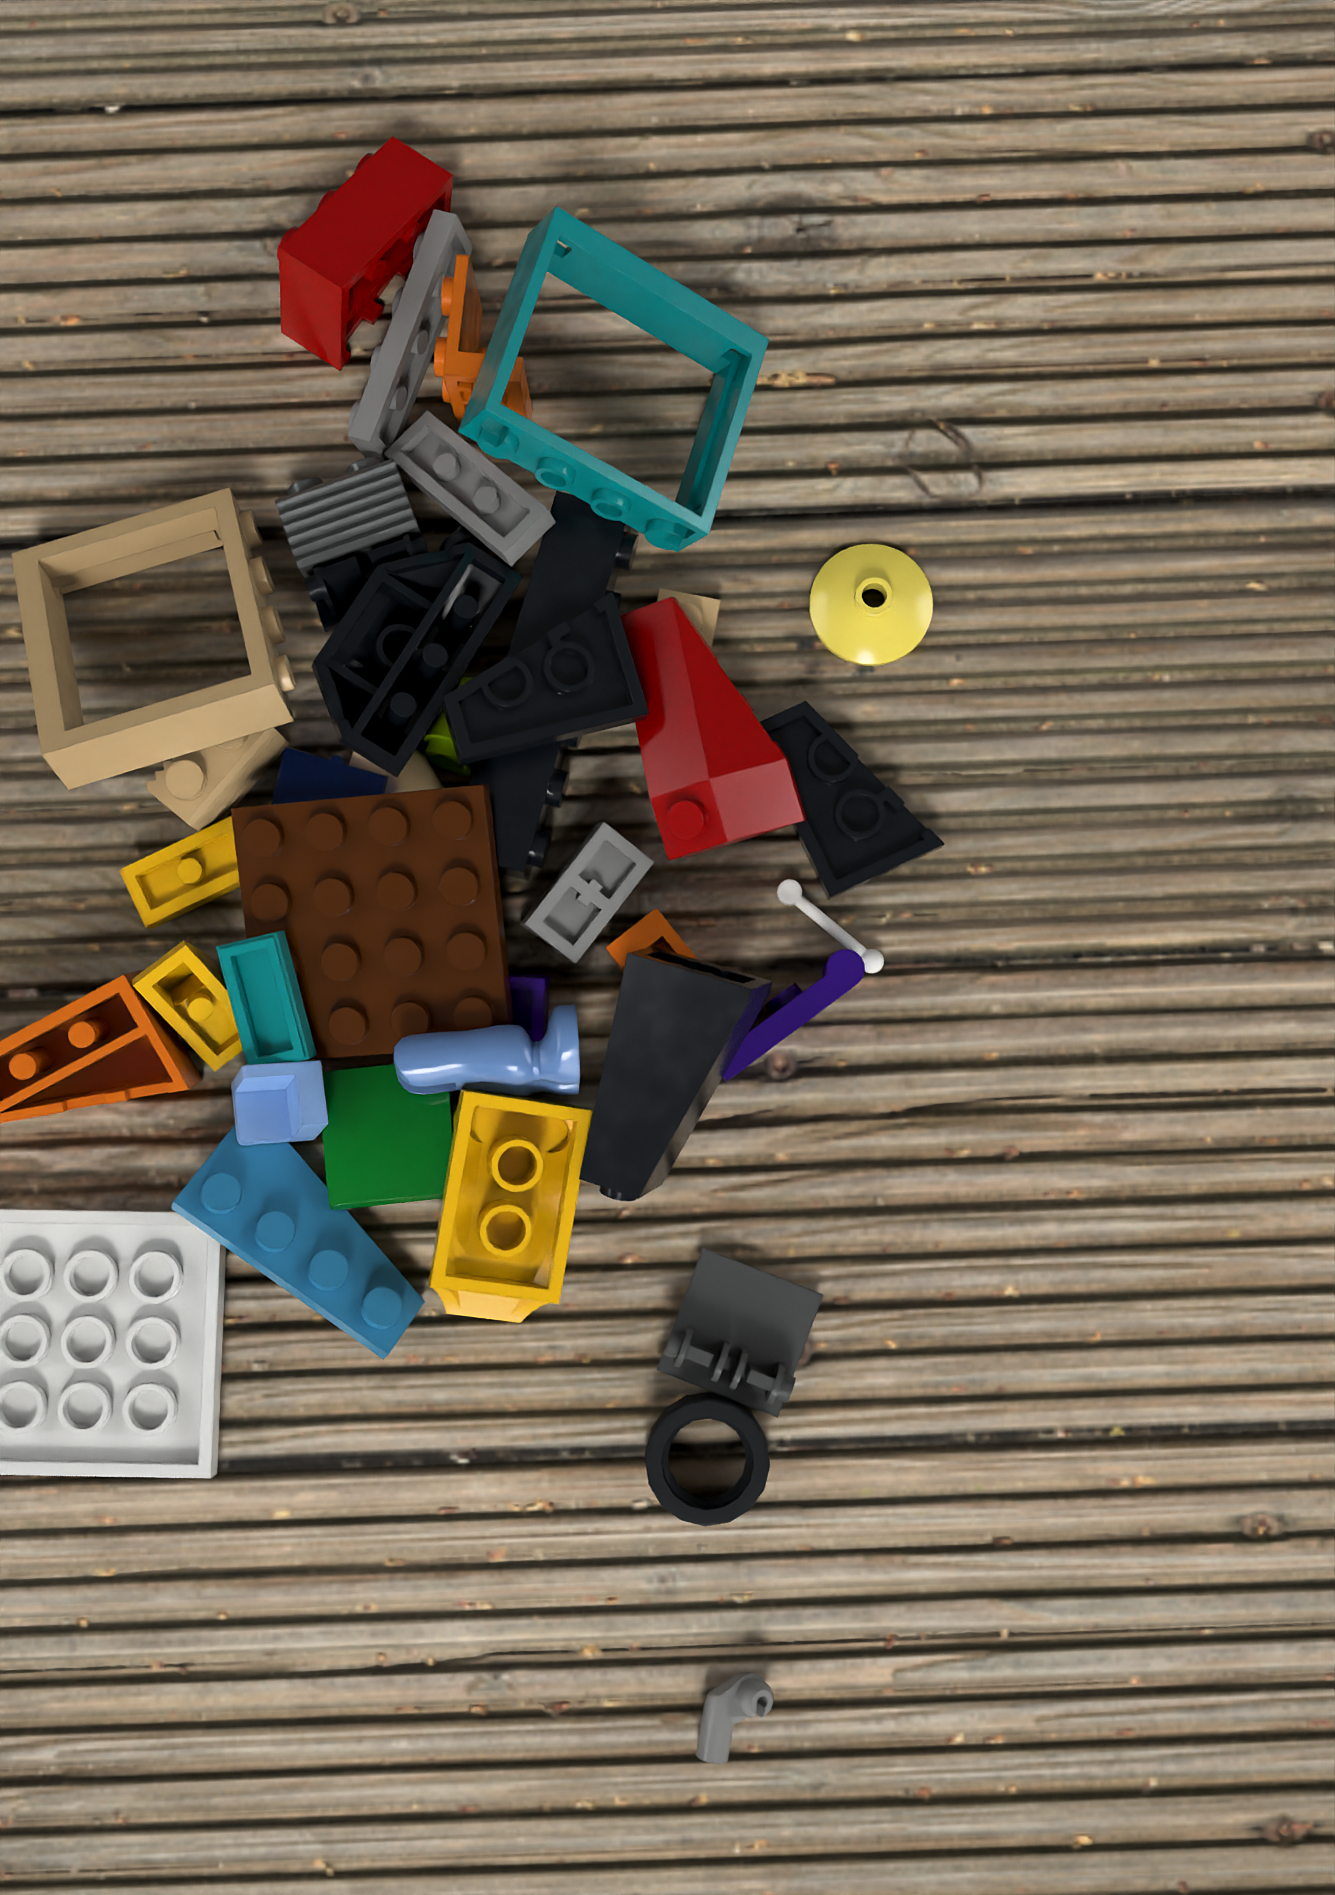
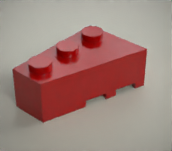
M394 136L374 154H366L358 163L354 174L338 190H329L319 202L316 211L300 227L294 226L290 228L279 243L277 259L279 260L281 333L341 371L351 357L350 352L346 350V343L363 319L374 325L383 313V306L376 301L396 274L405 280L408 278L413 265V250L416 239L421 232L426 231L433 210L436 209L450 213L453 174Z

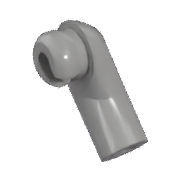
M751 1672L738 1673L707 1694L704 1701L696 1756L699 1759L715 1764L728 1762L733 1726L747 1717L752 1718L757 1714L762 1718L769 1713L774 1702V1694L771 1687L759 1674Z

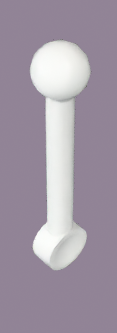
M787 879L780 883L777 889V897L782 904L797 906L843 946L858 953L865 964V972L877 973L882 969L884 957L881 952L876 949H866L802 895L801 885L797 881Z

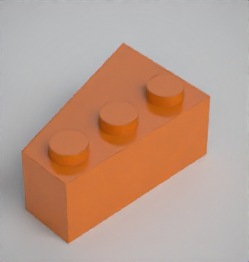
M141 970L124 974L0 1041V1124L62 1113L77 1108L123 1102L133 1098L160 1093L189 1090L203 1081L173 1027L133 987L131 980L140 974Z

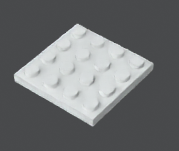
M0 1208V1475L212 1478L217 1474L226 1267L225 1246L175 1211Z

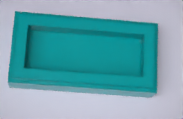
M280 930L216 946L247 1065L298 1062L316 1056L317 1053L285 931Z

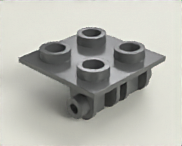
M703 1248L657 1370L778 1418L783 1403L788 1402L796 1380L793 1376L823 1294Z

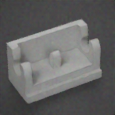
M605 822L595 824L519 923L532 934L548 943L561 956L570 959L576 964L653 865L654 861Z

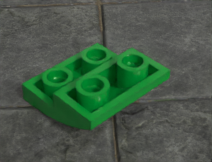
M394 1064L322 1072L328 1124L322 1130L330 1208L332 1210L442 1199L454 1132L452 1091L425 1095L410 1093L398 1081Z

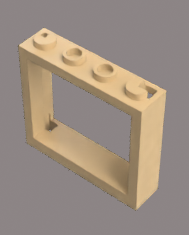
M230 487L11 553L41 755L68 790L294 721L287 691L295 689L294 685H297L287 656L285 654L279 656L277 644L286 642V636L275 606L273 604L267 606L265 596L275 593L269 569L262 556L256 557L254 548L264 545L263 539L258 531L253 511L249 509L241 512ZM223 546L251 674L84 725L63 594Z

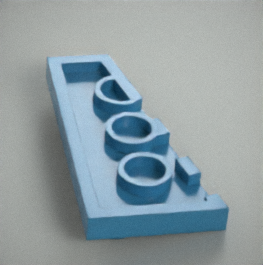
M234 1125L172 1203L171 1209L383 1360L389 1355L425 1303L423 1298L346 1209L332 1210L330 1208L326 1185L289 1142L243 1146L237 1142L236 1127Z

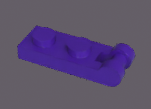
M849 949L836 951L824 963L821 971L822 978L802 992L795 982L770 1000L765 1006L772 1015L754 1029L749 1030L722 1078L724 1082L729 1081L856 986L863 978L865 972V964L862 957Z

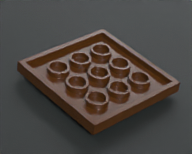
M489 784L231 808L246 939L280 930L285 931L317 1053L316 1056L307 1060L394 1053V1047L400 1039L409 1035L467 1031L497 1025H514Z

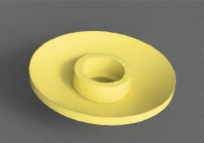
M880 544L856 545L834 555L818 572L809 597L811 622L821 642L839 658L863 666L889 664L909 654L924 637L933 612L931 588L921 568L903 552ZM869 589L880 591L884 596V604L879 607L866 605L862 599L863 592Z

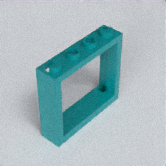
M555 206L527 236L458 432L476 441L480 449L488 455L499 459H508L534 473L536 479L546 487L567 491L590 504L591 509L599 516L613 521H621L645 534V538L652 545L661 549L679 552L707 536L710 532L769 339L558 206ZM557 241L562 242V243L565 244L567 247L565 248L564 246H562V245H560L559 243H557ZM546 272H549L715 373L675 502L501 404Z

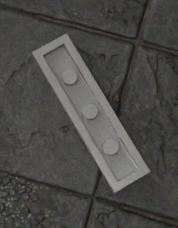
M434 209L426 231L418 235L413 250V265L404 287L398 289L393 299L392 320L383 343H379L372 354L370 363L371 375L362 399H358L351 409L349 433L347 436L365 458L378 457L382 462L387 461L388 459L384 452L403 434L435 350L436 339L438 336L440 337L447 316L442 315L441 310L444 276H454L457 254L471 255L473 245L456 214Z

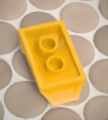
M461 1088L459 1103L453 1115L454 1132L428 1282L429 1287L433 1288L441 1298L446 1314L521 1323L531 1312L548 1303L559 1304L581 1181L579 1176L593 1112L591 1109L542 1098L511 1096Z

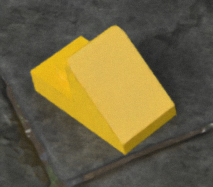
M183 940L131 980L133 987L214 1072L243 1051L225 981L221 977L215 960L205 952Z

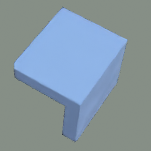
M321 1060L245 1065L241 1067L231 1083L237 1142L240 1145L315 1140L328 1124Z

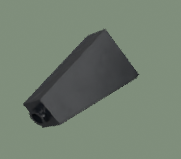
M653 946L627 954L579 1179L600 1186L599 1191L601 1194L619 1201H634L663 1184L767 1000L773 981Z

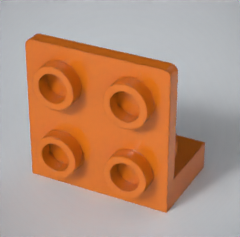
M464 254L456 255L454 276H444L441 310L443 316H449L447 337H437L434 351L435 376L443 377V402L451 403L458 426H460L488 348L479 349L482 305L471 257ZM517 357L501 404L532 420L533 408L523 357Z

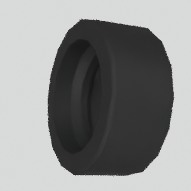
M712 1392L686 1395L666 1407L651 1427L645 1452L648 1484L661 1506L681 1521L701 1526L729 1523L749 1511L765 1489L770 1468L766 1437L753 1413L739 1402ZM712 1419L724 1422L737 1432L744 1444L746 1462L743 1475L733 1488L722 1495L705 1498L690 1494L678 1485L670 1472L668 1455L671 1442L680 1429L693 1421Z

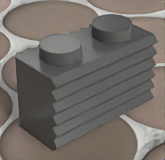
M378 457L358 460L348 466L346 469L347 475L327 482H323L320 478H308L298 481L288 488L287 496L275 500L296 564L304 578L315 575L313 571L315 567L320 566V568L354 556H356L359 564L370 561L368 551L401 540L404 535L409 534L411 540L422 536L394 458L384 462Z

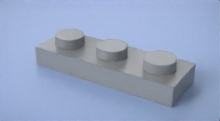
M428 410L384 452L388 460L394 458L396 466L403 476L510 566L556 523L546 506Z

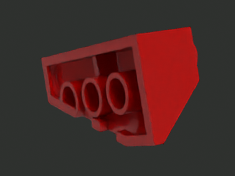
M671 596L620 615L649 710L646 719L635 722L649 798L668 861L696 856L806 821L807 818L789 759L778 743L770 738L753 713L754 709L743 693L738 692L717 662V656L678 600Z

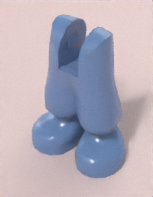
M575 1004L559 1005L553 1009L549 1017L547 1032L539 1042H532L525 1029L519 1025H497L467 1031L422 1033L401 1038L394 1047L393 1057L398 1081L406 1091L423 1095L461 1090V1088L521 1097L539 1092L560 1096L579 1095L580 1057Z

